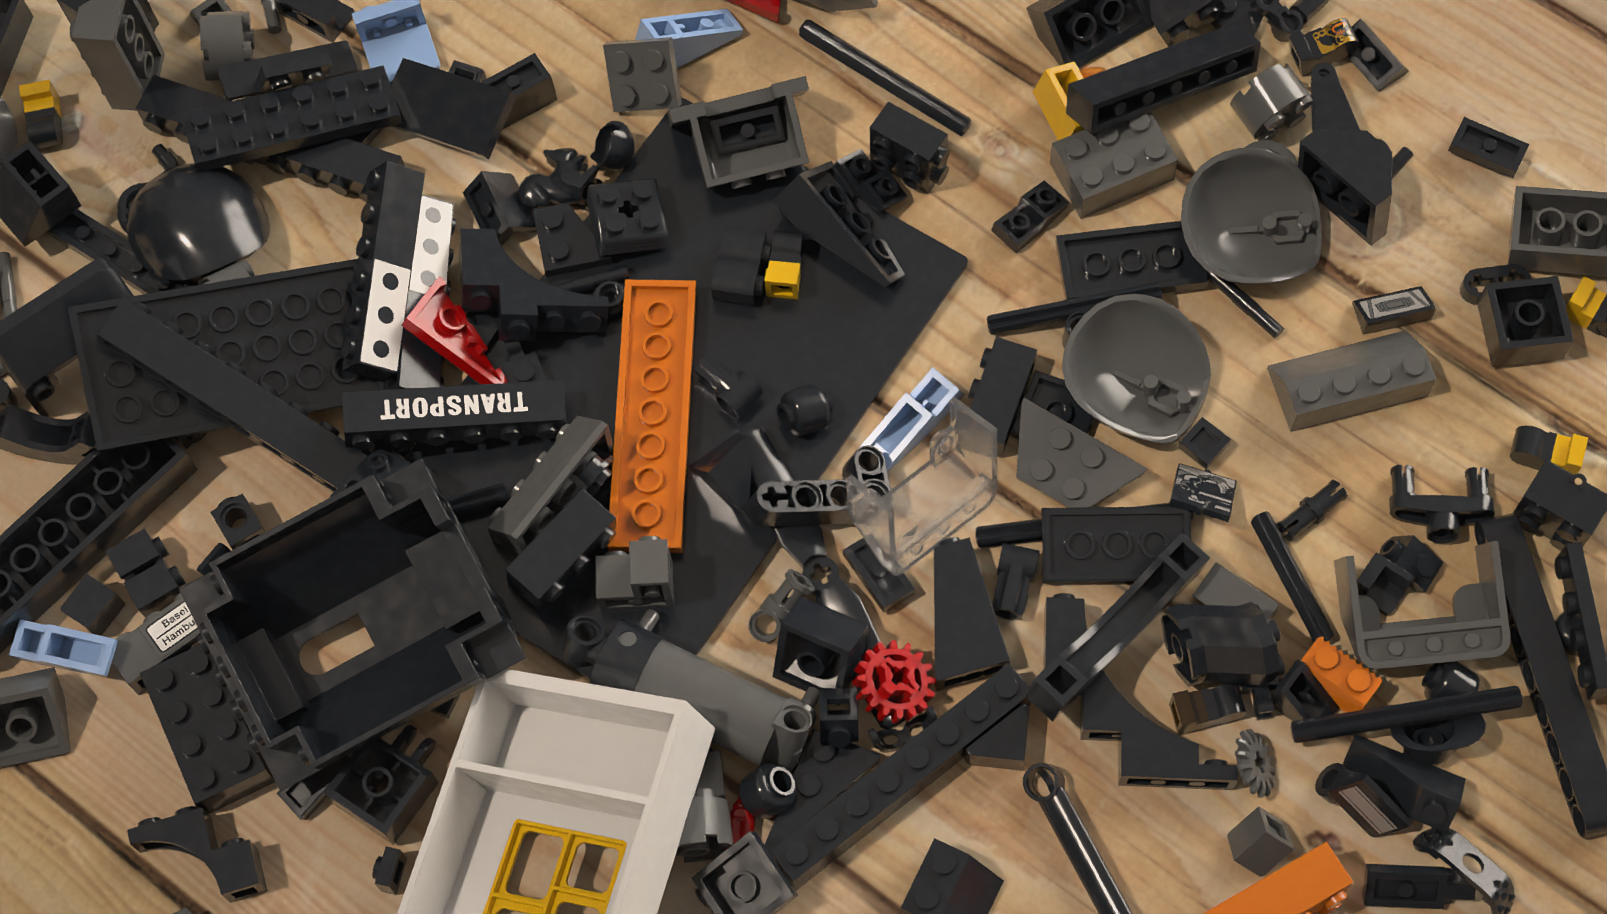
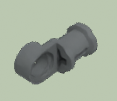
M788 569L785 573L786 579L777 591L770 593L756 612L751 615L748 628L750 634L756 640L770 642L778 637L781 622L798 600L806 595H811L815 591L811 581L800 572ZM792 589H793V590H794L793 594L788 598V597H787L788 594H789V593L792 591ZM766 614L773 617L776 622V629L773 633H764L759 629L757 619L760 615Z

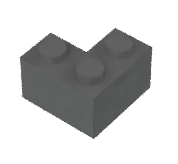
M643 536L638 541H629V554L624 551H609L605 553V556H596V599L600 611L674 607L673 562L667 539H661L657 536Z

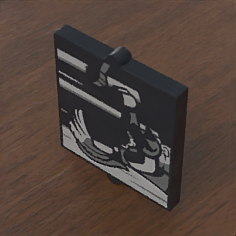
M1179 463L1169 504L1193 511L1199 516L1203 514L1229 522L1237 481L1213 474L1210 470H1200Z

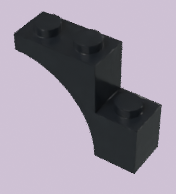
M184 807L177 810L174 816L164 819L159 817L147 818L140 821L138 827L127 830L130 845L140 853L153 850H173L189 854L204 862L214 875L221 895L230 903L268 891L258 848L249 839L245 840L244 838L227 840L222 843V848H218L212 817L202 807Z

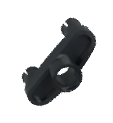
M1395 465L1390 469L1392 477V495L1389 498L1390 515L1402 522L1426 526L1427 539L1431 542L1439 544L1454 542L1461 537V526L1474 525L1478 520L1492 518L1495 515L1494 499L1490 496L1489 470L1487 468L1480 467V475H1477V467H1471L1465 471L1467 496L1417 495L1414 489L1413 466L1405 465V473H1402V465Z

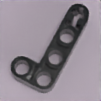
M871 445L859 447L842 468L843 479L765 482L758 487L745 506L747 518L753 524L762 527L872 522L890 504L892 497L883 453ZM859 463L864 465L868 471L862 469ZM866 497H868L869 499H871V500L873 501L874 505H872L871 503H869V502L866 500ZM831 498L837 500L840 506L836 505ZM797 499L803 501L806 507L801 506Z

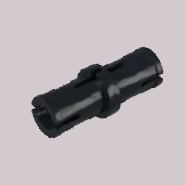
M1331 480L1311 498L1305 497L1299 502L1300 507L1276 524L1281 534L1293 525L1287 531L1288 533L1284 538L1292 542L1313 523L1317 525L1325 519L1327 512L1347 499L1348 495L1344 487L1331 496L1336 491V488L1340 486L1338 481Z

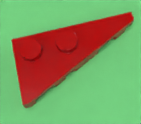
M439 276L401 326L479 384L507 383V378L500 368L495 370L484 354L488 348L474 326L467 321L466 314L460 304L453 305L444 290L447 284Z

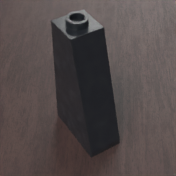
M959 537L948 538L941 541L939 546L934 547V666L937 692L991 677L1005 665L1010 664V658L970 537L961 540Z

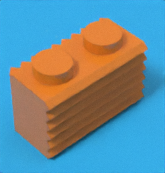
M1318 637L1301 659L1339 709L1345 713L1364 710L1382 683V678L1376 677L1375 672L1369 673L1368 668H1363L1361 663L1356 664V659H1350L1349 654L1343 655V650L1337 651V647L1331 646L1330 641L1324 642V637Z

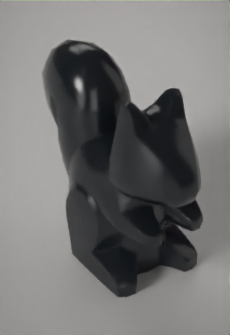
M574 148L546 149L543 151V154L547 159V163L554 168V171L550 176L536 173L525 177L518 190L520 202L533 209L546 207L549 202L555 204L578 203L587 205L588 186L603 184V181L596 178L597 168L591 167L587 170L588 164L584 163L585 156H578V152Z

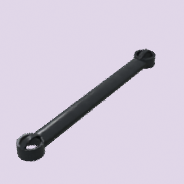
M1037 763L1031 765L1023 777L1024 790L1031 799L1038 801L1098 914H1132L1064 789L1065 778L1063 772L1053 764ZM1046 769L1049 770V771L1053 774L1054 779H1055V784H1054V781L1052 780L1051 776L1049 775V773L1046 771ZM1036 773L1046 783L1050 792L1048 796L1042 797L1035 791L1033 781Z

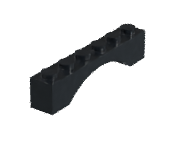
M1181 533L1083 635L1061 652L1033 680L1025 696L1053 722L1199 575L1210 557L1185 534Z

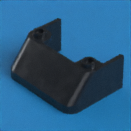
M103 258L90 262L0 320V363L39 415L49 416L40 401L46 400L54 394L55 388L58 385V378L54 373L77 359L68 307L134 296L108 259Z

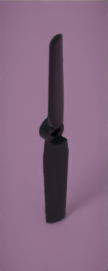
M753 426L736 433L753 437L750 481L755 491L765 482L794 481L762 427ZM797 499L801 506L806 507L803 501ZM820 525L772 526L781 547L803 569L802 574L815 587V591L812 594L815 595L816 603L868 625L864 653L868 649L872 651L874 646L881 642L861 598L839 577V570L835 562L826 557L823 531ZM819 568L822 573L829 571L827 583L822 584L819 580H811L814 578L815 569ZM855 672L852 679L854 680L860 674ZM891 679L895 685L898 684L894 679ZM874 708L871 711L879 726L883 729L895 727L905 721L904 717H902L897 724H893L890 715H887L880 721L878 720V710Z

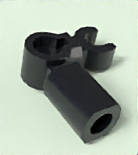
M1254 0L1250 6L1256 14L1264 15L1268 19L1267 23L1271 26L1272 34L1276 39L1288 41L1289 36L1300 32L1303 25L1312 19L1329 0H1297L1289 9L1285 5L1282 6L1279 0H1267L1268 5L1264 4L1261 0Z

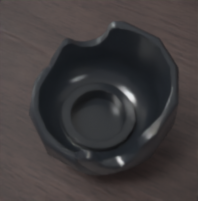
M610 121L600 129L595 141V150L590 155V158L597 165H592V167L597 168L601 172L612 173L620 172L629 165L635 152L633 135L626 124L620 121Z

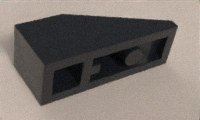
M1354 735L1342 765L1350 771L1368 775L1409 818L1447 833L1461 804L1466 778L1359 735Z

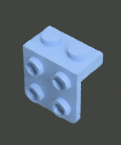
M392 0L376 6H367L360 11L351 13L370 68L384 65L390 85L403 58L440 69V61L419 0Z

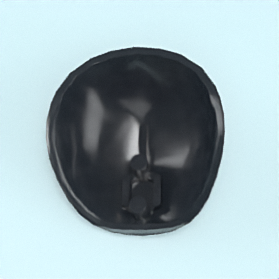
M194 163L170 167L149 181L137 193L128 209L127 237L134 255L146 270L166 280L182 281L214 274L250 257L267 242L270 235L269 218L263 203L241 175L224 166L202 172L196 171Z

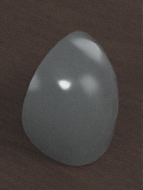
M1254 147L1237 148L1212 157L1197 169L1188 182L1182 200L1181 224L1185 241L1192 256L1205 270L1230 282L1260 284L1295 278L1307 273L1318 263L1322 251V223L1318 198L1313 185L1305 173L1287 158L1270 150Z
M1142 294L1117 295L1091 308L1082 316L1071 331L1064 349L1062 362L1065 385L1084 412L1100 424L1119 433L1157 443L1174 442L1187 433L1204 404L1211 376L1210 361L1206 347L1189 319L1176 307L1162 299Z

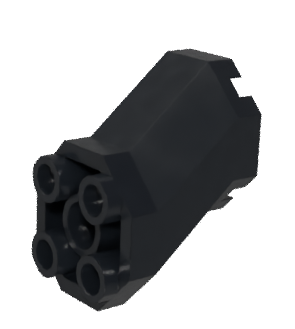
M1252 602L1239 606L1179 604L1165 609L1166 615H1163L1161 618L1165 646L1169 655L1175 653L1180 663L1173 664L1174 669L1188 687L1202 682L1262 685L1274 681L1277 676L1285 673L1284 662L1277 650L1276 642L1280 641L1278 626L1273 619H1266L1258 604Z

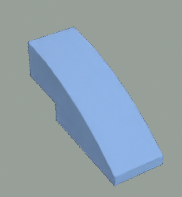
M932 367L910 394L906 392L861 446L871 445L878 448L883 453L887 471H889L939 424L965 394Z
M20 619L9 655L26 662L107 677L118 640L51 624L44 625Z

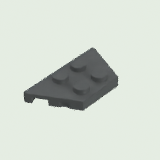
M1023 399L1016 478L1066 508L1094 507L1098 502L1118 492L1120 488L1145 474L1146 467L1028 399Z

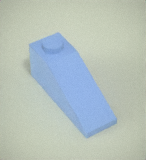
M728 9L641 19L635 40L672 37L676 67L679 68L741 36L743 28Z

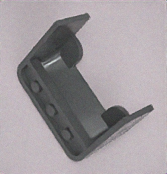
M1498 541L1475 546L1479 583L1467 584L1457 589L1452 599L1454 616L1381 623L1379 608L1375 601L1367 596L1358 595L1354 555L1334 560L1340 616L1358 662L1368 669H1383L1493 658L1504 654L1510 645L1511 637Z

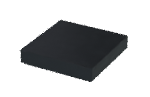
M1035 370L1024 398L1089 435L1094 418L1084 412L1076 403L1065 385V380ZM1021 408L1011 431V437L1019 439Z

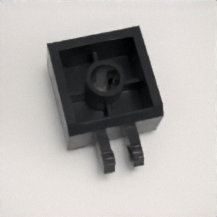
M411 724L404 727L392 745L378 738L356 750L324 792L333 805L392 845L395 844L439 783L434 774L423 767L436 747L434 739L426 737L410 758L404 754L417 734V728ZM379 785L383 787H386L388 785V787L383 792L378 793L376 791V788Z

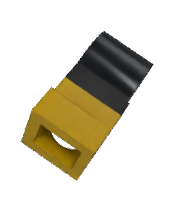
M48 79L19 85L20 98L24 106L28 140L37 149L61 145L63 143L60 96L51 81Z
M774 231L769 266L765 276L766 297L798 300L803 265L804 233ZM776 285H778V286H788L789 288H787V289H782V288L777 287Z
M1583 276L1566 306L1568 319L1599 336L1607 338V294L1595 288V281Z
M1519 426L1515 430L1510 458L1517 464L1540 470L1547 459L1575 475L1582 468L1588 437L1577 434L1567 437L1552 432L1548 433L1534 426Z

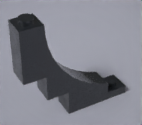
M1059 593L1053 595V597H1046L1044 608L1043 670L1088 630L1085 619L1084 598H1075L1073 594ZM1104 670L1079 695L1081 696L1080 740L1118 741V786L1234 790L1238 782L1237 765H1228L1227 761L1221 759L1206 760L1204 764H1199L1198 743L1181 738L1159 727L1143 716L1114 687Z

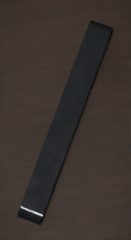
M1514 513L1478 520L1474 524L1477 545L1498 541L1511 643L1575 828L1582 838L1607 833V768L1520 522Z

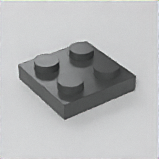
M672 37L610 41L603 44L613 112L669 109L682 105Z

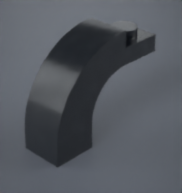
M12 404L0 411V449L40 461L79 464L96 448L89 411L74 419L50 418Z

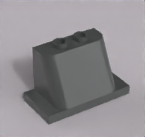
M806 76L774 83L767 88L706 103L701 101L669 109L667 116L671 128L684 124L689 125L706 188L730 183L732 189L752 185L751 178L764 175L765 180L769 181L786 176L785 169L809 163L793 97L804 95L809 90ZM778 105L785 140L721 155L717 154L709 121Z

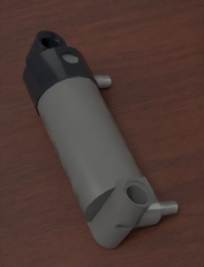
M647 610L638 625L622 618L610 635L605 633L604 625L594 616L578 615L569 621L562 649L563 656L570 664L577 667L595 665L590 678V684L685 700L715 727L711 743L759 766L772 762L786 768L790 773L796 769L807 736L817 719V714L813 710L819 700V690L817 688L809 687L801 701L793 697L787 699L665 641V638L651 632L660 618L655 610Z

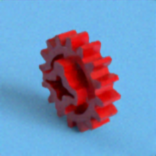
M892 640L886 647L882 642H879L872 651L868 649L862 655V661L854 668V671L860 675L852 681V684L862 688V691L856 698L857 700L866 699L868 701V705L865 708L867 713L874 708L878 710V720L880 721L887 715H890L893 724H897L902 717L909 722L917 715L916 713L921 714L928 707L926 702H929L935 695L932 690L928 689L936 683V678L927 676V672L932 668V665H922L920 660L924 653L920 651L915 655L911 654V644L909 643L902 649H898L896 640ZM891 679H894L898 684L895 685Z

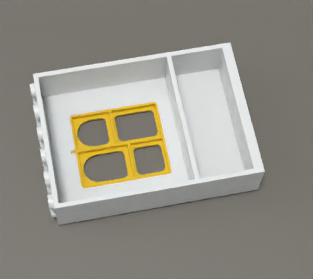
M505 669L479 683L397 914H498L503 909L526 914H557L559 906L563 903L594 908L599 911V914H657L715 727L687 701L510 669ZM529 832L554 836L563 840V847L548 892L543 899H533L511 894L507 891V885L524 836ZM584 843L616 849L619 853L609 887L603 893L574 888L568 885V878L577 850Z

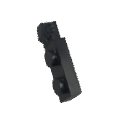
M1366 864L1362 898L1366 906L1444 909V904L1452 903V899L1475 900L1476 889L1452 868Z

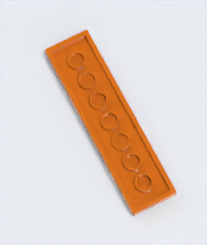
M625 279L613 450L614 461L612 465L609 512L616 517V528L614 531L617 534L607 545L608 552H629V541H638L643 536H657L661 539H667L670 553H682L697 293L696 281Z

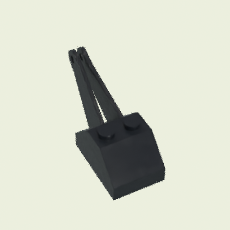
M1319 63L1313 67L1311 72V96L1314 101L1311 105L1312 132L1300 141L1298 167L1305 173L1313 185L1318 201L1372 246L1387 234L1392 197V151L1382 139L1375 138L1367 130H1360L1335 68L1328 63Z

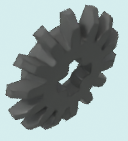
M1252 729L1241 731V738H1236L1238 748L1235 751L1238 771L1243 779L1242 781L1244 785L1250 786L1251 794H1256L1257 792L1258 798H1263L1264 795L1269 796L1271 789L1275 785L1273 777L1275 775V768L1270 765V762L1274 759L1273 756L1267 755L1269 746L1266 742L1263 743L1261 735L1255 733Z

